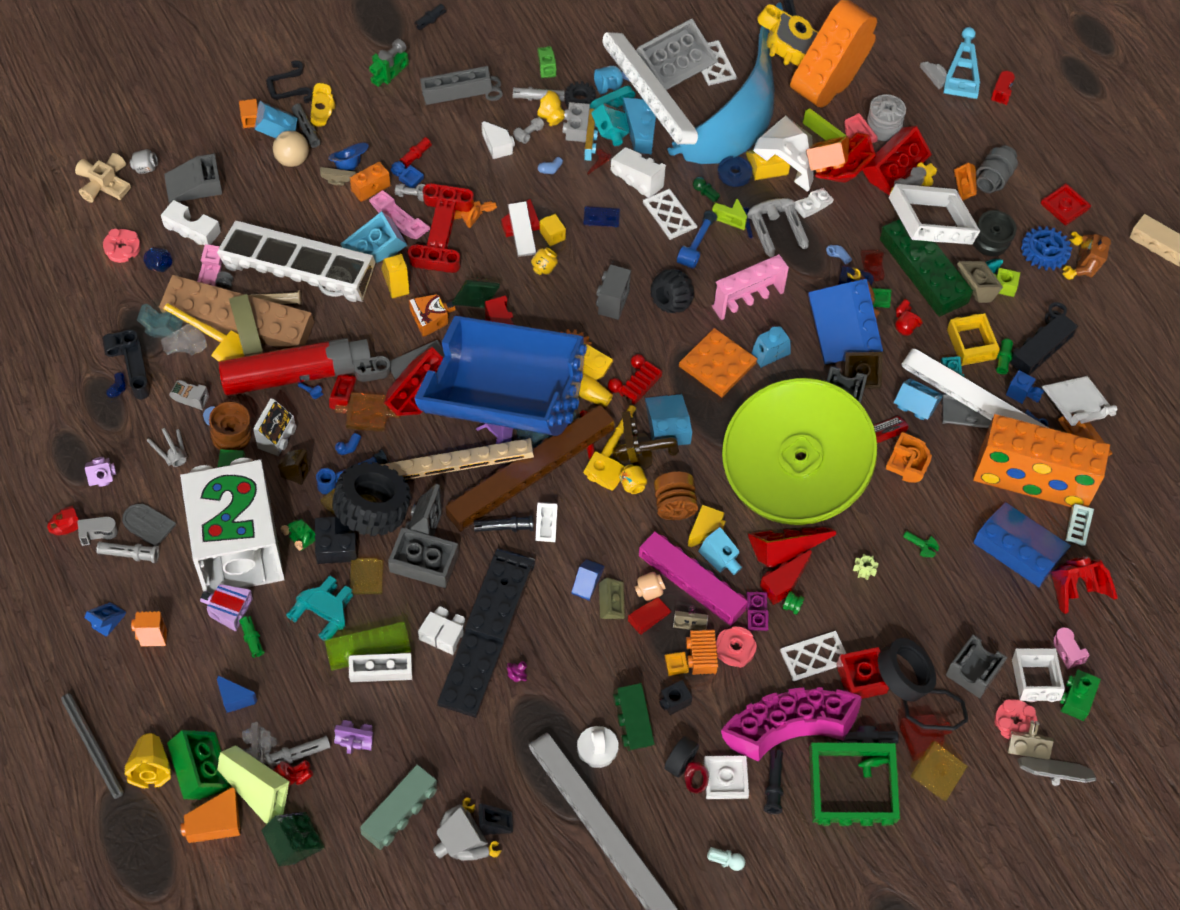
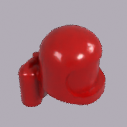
M906 299L896 308V317L898 319L895 322V328L901 335L909 336L923 322L919 316L911 313L910 302Z
M304 760L295 767L290 766L286 762H280L273 769L274 772L289 781L288 787L295 782L297 785H302L313 776L307 760Z

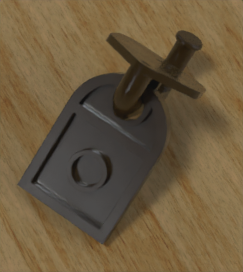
M630 411L622 412L625 439L620 445L613 448L612 451L613 457L624 466L632 464L640 466L645 470L653 462L651 450L668 448L670 455L675 456L678 454L679 449L676 438L650 440L646 434L638 433L635 417L631 418Z

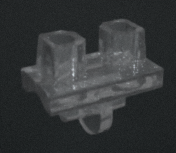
M258 722L251 723V728L242 731L243 741L246 744L252 743V748H247L243 751L265 765V754L271 752V747L277 744V739L271 737V732L260 727Z

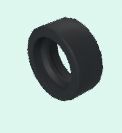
M687 736L682 737L670 753L664 769L677 778L681 777L686 770V766L696 756L699 744Z

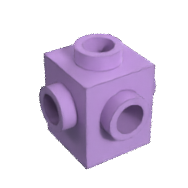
M97 457L92 459V462L85 464L89 486L97 484L98 486L109 485L113 481V475H116L115 465L110 463L109 458Z

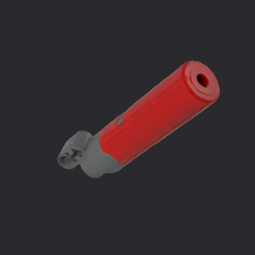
M347 338L220 360L219 373L224 394L229 396L355 373L356 379L361 382L384 379L390 374V362L384 356L371 358L367 339L348 342ZM380 365L386 366V368L383 370H380L377 367Z

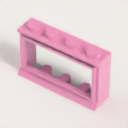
M777 255L716 281V296L714 304L711 305L719 318L723 320L725 319L726 306L734 313L738 311V305L735 302L737 299L743 298L746 304L751 306L754 303L751 293L758 291L762 298L767 299L770 292L766 287L772 284L780 294H783L789 267L781 256Z

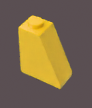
M402 254L385 258L381 269L391 297L396 298L409 294L407 267Z

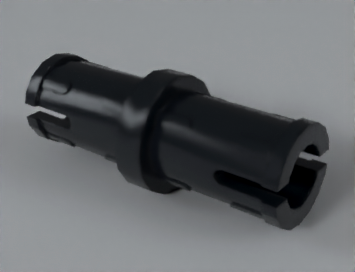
M440 3L431 11H426L424 16L414 21L415 25L418 24L416 28L421 31L430 23L436 22L438 17L446 13L445 7Z

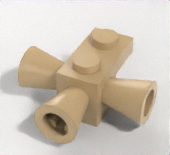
M112 153L106 164L98 160L94 166L86 159H81L76 166L75 173L88 177L90 182L79 189L80 195L86 201L93 202L101 190L121 200L131 189L130 183L115 176L116 172L126 166L124 159L118 154Z

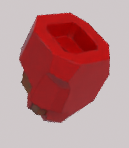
M73 505L61 509L60 512L54 514L48 522L47 528L49 533L66 535L78 529L79 519Z

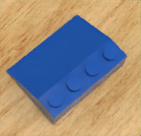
M867 279L808 292L824 365L843 361L845 352L883 351Z
M1006 502L987 520L978 531L974 540L975 545L1037 587L1043 584L1071 547V545Z

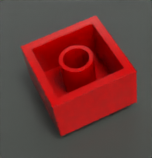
M879 647L839 656L836 666L844 691L862 696V699L888 693L889 687L884 682L878 667Z

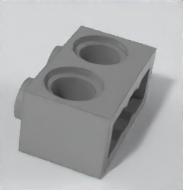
M569 102V109H565L564 117L567 123H563V133H566V140L586 142L590 104Z

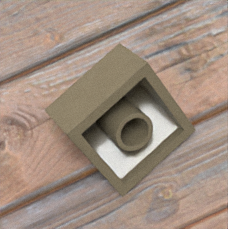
M985 261L958 262L959 273L973 290L972 294L975 300L979 303L992 302L1003 286Z

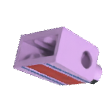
M222 584L218 585L214 594L204 591L200 598V602L208 604L207 611L211 618L234 631H237L240 625L239 620L244 617L253 600L250 590Z

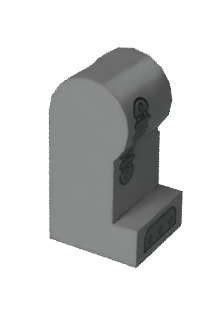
M111 517L78 520L79 539L82 546L90 545V540L100 538L113 539L118 534L115 520Z

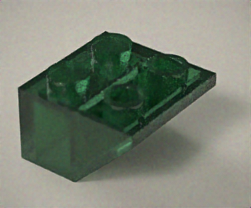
M307 812L275 815L261 829L279 867L296 864L325 848Z

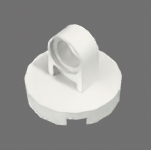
M593 726L581 733L577 743V752L580 759L589 764V766L602 768L611 764L612 760L617 756L618 740L610 729L603 726Z

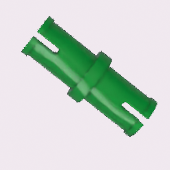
M1003 339L1001 341L1000 352L997 355L998 365L996 372L1002 375L1007 374L1009 362L1012 360L1011 350L1013 341L1010 339Z
M247 616L239 620L244 632V641L248 643L251 656L253 658L260 657L265 653L259 640L260 634L255 629L252 617L248 616L247 619Z

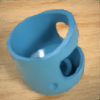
M607 66L594 71V81L599 94H605L609 88L617 90L622 86L623 75L618 67Z

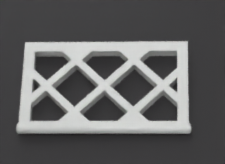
M719 40L708 43L710 48L717 46L719 51L712 50V52L716 55L717 59L718 57L723 58L725 64L723 65L718 62L714 64L722 68L720 73L711 70L714 65L702 71L707 84L710 86L736 79L737 76ZM725 70H728L731 75L725 76L722 74ZM708 74L717 76V78L710 80Z
M670 189L643 200L646 208L670 240L697 228L695 222ZM669 194L673 202L663 200V197ZM653 201L658 202L657 209L652 208L649 203ZM661 203L671 205L670 211L660 210ZM674 206L681 210L682 215L672 212ZM658 213L668 215L666 222L660 219ZM670 217L680 218L679 225L669 223ZM683 220H688L691 225L688 227L682 226ZM667 227L677 228V232L671 234Z
M836 631L780 649L793 681L836 668L837 662L831 661L834 653L846 654ZM832 637L836 642L834 647L823 643L824 640ZM813 643L818 645L815 653L804 649V646ZM821 647L832 651L829 659L817 655ZM791 650L799 651L795 660L788 657L786 652ZM801 653L813 657L809 666L798 661ZM815 659L827 663L826 666L818 669L812 667ZM795 666L806 669V673L796 675L794 671Z

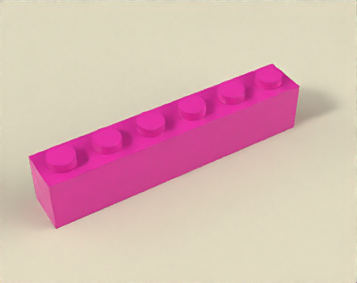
M654 532L640 546V558L728 625L732 626L746 611L748 601L742 594L736 593L726 582L717 579L710 570H705L701 567L697 560L685 555L681 548L669 543L665 536Z

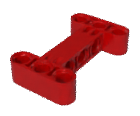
M427 184L423 187V200L427 206L436 207L427 246L412 245L409 247V263L415 268L455 273L461 267L460 255L455 250L447 249L456 211H471L474 207V195L471 190L465 188Z

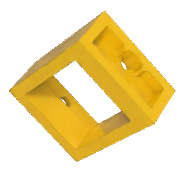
M985 313L973 314L962 318L956 317L950 320L947 331L957 357H961V366L995 360L997 358L1000 348ZM979 328L985 346L965 349L958 332Z

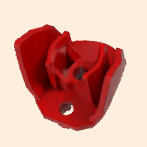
M1077 557L1066 560L1065 563L1051 572L1059 609L1064 614L1069 612V599L1079 598L1076 588L1079 577L1084 580L1087 592L1096 591L1108 595L1113 600L1118 599L1110 572L1104 566L1102 560H1091L1090 557Z

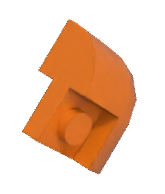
M902 432L886 465V469L903 476V481L916 483L922 480L932 455L924 441Z

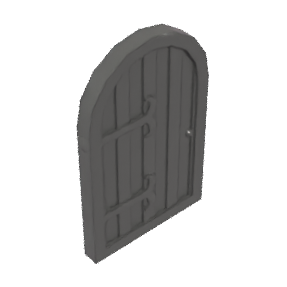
M145 504L130 506L125 510L122 518L123 524L128 531L152 546H159L176 526L174 521Z

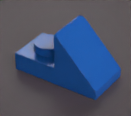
M110 602L88 610L84 618L91 622L93 629L104 636H108L125 616L126 611Z

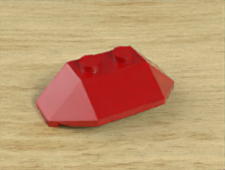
M856 132L849 139L848 161L844 163V166L836 169L833 166L826 167L827 170L815 174L816 178L846 183L856 177L876 156L870 134Z
M430 347L415 358L390 386L384 404L396 416L420 415L423 411L417 407L414 398L427 371L437 372L443 357L433 347Z

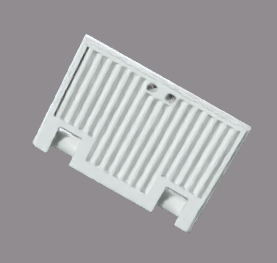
M1088 376L1042 386L1071 426L1076 425L1079 421L1082 424L1103 419L1108 414L1110 416L1116 415L1117 406H1110Z

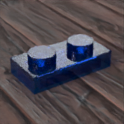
M585 207L583 225L619 227L620 209Z

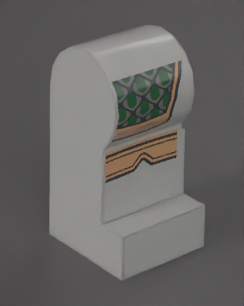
M178 380L170 392V397L177 402L203 410L209 394L206 386L200 384L199 386L189 385L184 381Z

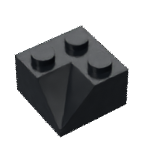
M336 517L315 518V555L317 564L357 562V531L350 530L349 526H344L340 519Z

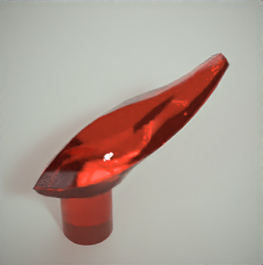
M598 149L596 154L599 156V159L590 168L587 175L604 165L610 159L611 154Z

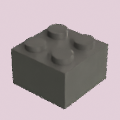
M610 265L608 271H604L602 277L603 285H599L597 290L596 306L598 307L599 315L617 320L620 319L630 292L631 270Z

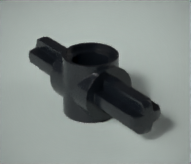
M875 726L858 727L857 732H848L843 741L837 739V743L897 744L899 743V733L897 731L878 732V728Z

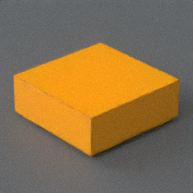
M685 652L665 654L664 658L668 676L688 673L689 669Z

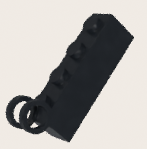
M1059 302L1050 304L1045 315L1047 325L1040 327L1033 338L1029 337L1021 348L1017 347L1013 351V358L1010 364L1018 371L1020 370L1027 375L1032 374L1074 337L1078 325L1065 316L1067 308L1064 304ZM1060 307L1063 310V314L1052 310V308Z

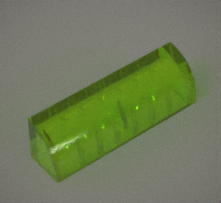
M405 622L324 640L331 671L349 667V656L403 654L411 652Z

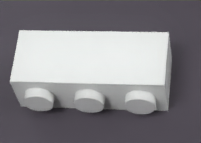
M411 653L349 656L350 682L412 680Z

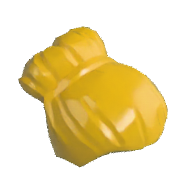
M551 90L547 91L546 95L540 100V108L537 112L540 118L547 119L549 126L559 124L565 117V111L561 109L559 96Z

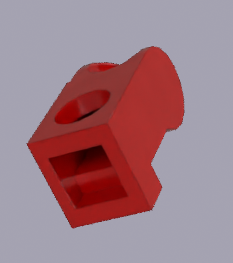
M1001 72L992 94V101L1005 105L1008 104L1012 92L1010 89L1015 79V75L1012 72Z

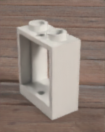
M1015 649L1012 664L1020 701H1061L1065 688L1056 649ZM1023 667H1048L1052 686L1026 687Z

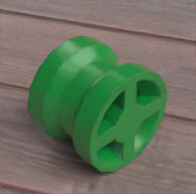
M790 591L782 609L786 611L791 610L793 614L798 615L805 597H798L794 592Z

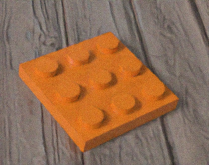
M714 328L679 362V367L720 397H723L757 363V358Z

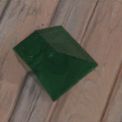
M480 278L467 279L453 299L452 305L485 308V301L493 298L500 287V283Z

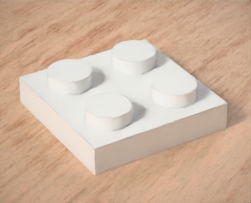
M704 756V766L709 772L706 799H748L746 756Z

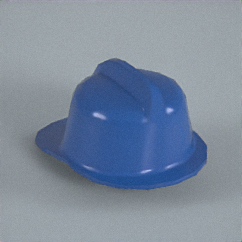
M358 143L342 151L335 152L329 155L328 158L330 161H334L337 169L352 171L359 165L360 155L369 146L367 143Z

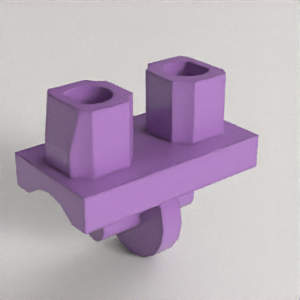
M346 720L341 725H336L334 743L347 747L348 754H352L354 748L360 750L372 749L373 732L371 725L364 724L360 729L353 728L354 724Z

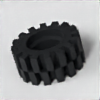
M577 81L575 85L571 83L570 87L567 86L565 90V104L567 108H569V102L591 104L596 100L595 89H593L592 85L589 86L587 82L584 84V81H581V84H578ZM581 95L585 96L586 98L576 99L575 96Z

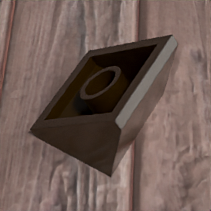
M845 352L841 365L842 376L853 378L857 373L866 374L867 379L864 389L882 388L883 352Z

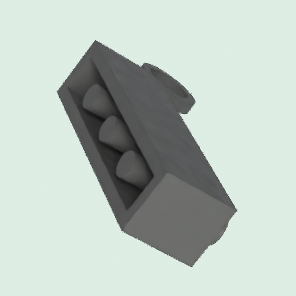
M488 66L421 78L422 93L426 105L485 94L486 98L490 101H496L502 97V90L499 88L501 85L500 79L490 76ZM491 81H497L498 83L492 86ZM492 91L499 92L497 96L488 95Z

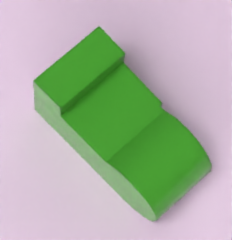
M552 47L537 48L541 78L556 77V62Z

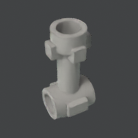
M540 117L531 120V125L524 130L516 128L513 136L517 141L527 143L530 139L529 134L534 130H541L544 122Z
M396 184L395 195H398V197H403L404 194L417 195L418 200L424 201L423 187L425 184H419L416 188L405 187V184Z

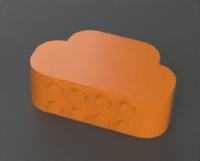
M850 0L838 2L830 12L794 73L790 83L791 89L817 107L826 106L836 93H841L849 86L872 49L876 38L873 32L877 25V18Z

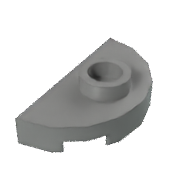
M921 63L920 68L938 89L942 88L947 76L945 69L940 64Z

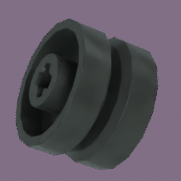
M990 210L983 213L977 222L980 232L973 245L979 252L987 256H1000L1004 254L1016 235L1017 227L1015 221L1011 216L1002 211Z

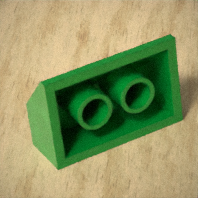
M182 730L167 743L183 799L201 800L232 788L231 784L217 770L221 749L215 732Z

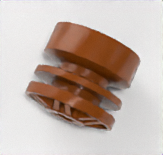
M224 402L213 408L210 413L211 440L218 450H243L251 440L250 415L243 405L236 402Z
M678 471L669 472L657 477L654 481V490L657 498V514L661 518L666 520H682L693 516L698 511L695 482L691 474Z

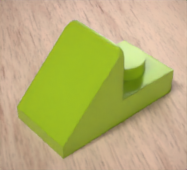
M736 199L732 208L718 203L714 204L712 211L717 215V221L745 230L747 215L738 199Z

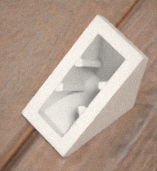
M538 502L536 541L555 542L557 503Z

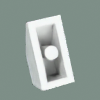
M482 122V135L492 158L496 159L513 154L515 143L513 137L509 136L508 131L493 124Z

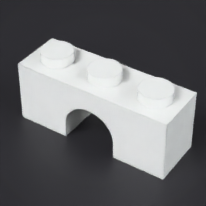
M174 200L161 214L165 228L176 231L181 236L188 237L200 245H211L221 233L219 222L204 214L197 221H189L191 219L189 208Z

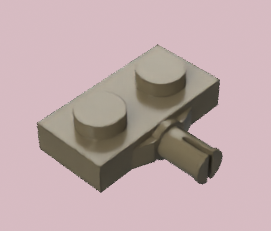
M1031 721L1029 732L1011 731L1007 748L1009 754L1050 760L1054 741L1051 737L1041 736L1037 733L1039 722L1035 721L1034 723V721Z

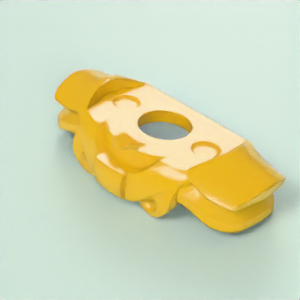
M317 83L313 90L311 123L314 126L321 127L326 125L328 118L335 109L333 94H331L330 86ZM317 103H322L325 106V108L320 110L317 109L315 105Z

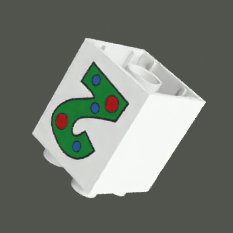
M239 458L232 461L230 466L214 469L208 465H201L193 468L190 473L180 475L192 557L203 591L214 594L220 584L248 588L283 581L284 574L271 500L261 460L253 461L250 458Z

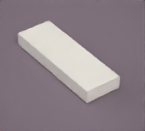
M526 202L508 204L518 257L536 254Z

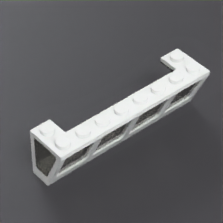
M239 221L234 222L217 251L225 267L231 271H236V269L242 271L243 268L249 269V267H252L262 273L271 272L275 276H287L297 282H301V280L306 281L312 286L322 285L331 291L341 290L345 298L352 302L363 301L376 263L373 255Z

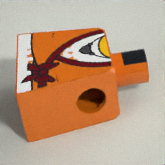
M437 294L409 300L410 312L422 337L448 324L447 313L456 311L452 300L442 303Z

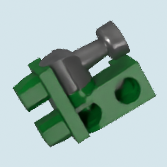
M396 39L392 43L393 47L389 51L380 50L378 55L374 54L372 56L373 63L369 66V71L374 75L371 77V82L378 87L383 82L388 85L409 64L408 54L404 52L406 45L400 39Z

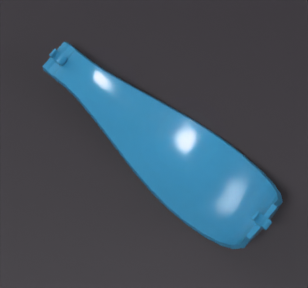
M781 2L777 3L776 7L783 11ZM761 26L756 64L740 90L715 115L695 128L698 134L695 144H677L674 141L672 142L673 148L667 149L669 155L674 156L682 153L686 161L699 164L720 163L729 156L735 158L746 152L764 134L773 116L775 99L772 61L769 55L770 49L767 46L769 29Z

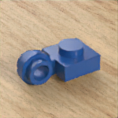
M400 161L392 164L391 172L395 176H399V180L409 188H415L424 179V174L411 165L405 169L404 164Z

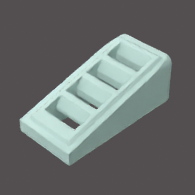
M1078 504L1072 506L1065 541L1085 546L1094 509ZM1077 514H1080V515H1084V516H1086V517H1085V519H1084V518L1078 517V516H1076V515H1077ZM1075 520L1084 522V525L1075 523ZM1073 527L1083 529V532L1073 530ZM1072 533L1082 536V539L1071 537Z

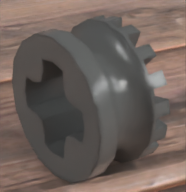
M221 271L218 272L215 283L221 286V288H230L234 278L230 273Z

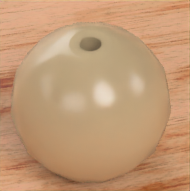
M296 131L280 133L275 138L272 147L276 160L286 167H295L302 164L307 159L309 153L307 140Z

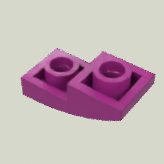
M747 592L748 631H768L767 592Z

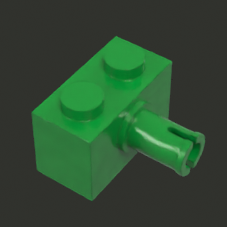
M1077 669L1074 676L1070 675L1067 680L1066 686L1069 689L1067 693L1064 692L1060 703L1063 705L1060 712L1084 721L1090 712L1101 679Z

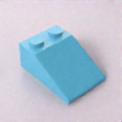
M381 211L344 240L341 246L345 249L373 255L375 262L378 263L385 258L397 254L407 246V243L393 219ZM352 264L356 271L361 270L362 266Z

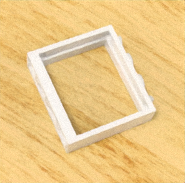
M895 184L889 196L892 205L912 240L973 244L980 232L956 189ZM910 204L947 207L958 227L921 224Z

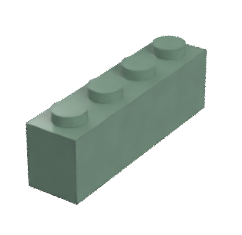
M416 765L361 825V835L380 850L384 846H389L394 840V835L397 831L403 830L409 822L408 819L422 809L424 801L427 798L431 799L437 791L436 779Z

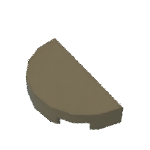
M320 167L321 177H324L328 180L329 184L345 185V182H349L350 177L356 174L354 171Z

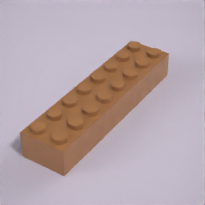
M172 275L159 308L164 317L185 322L164 310L165 305L169 303L222 333L228 334L232 330L238 334L229 298L245 294ZM248 296L260 343L280 349L306 345L314 325L311 312Z

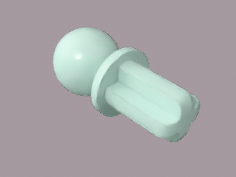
M713 847L707 853L709 860L720 863L722 867H727L729 864L732 870L739 871L745 866V859L739 853L731 855L729 850L722 851Z

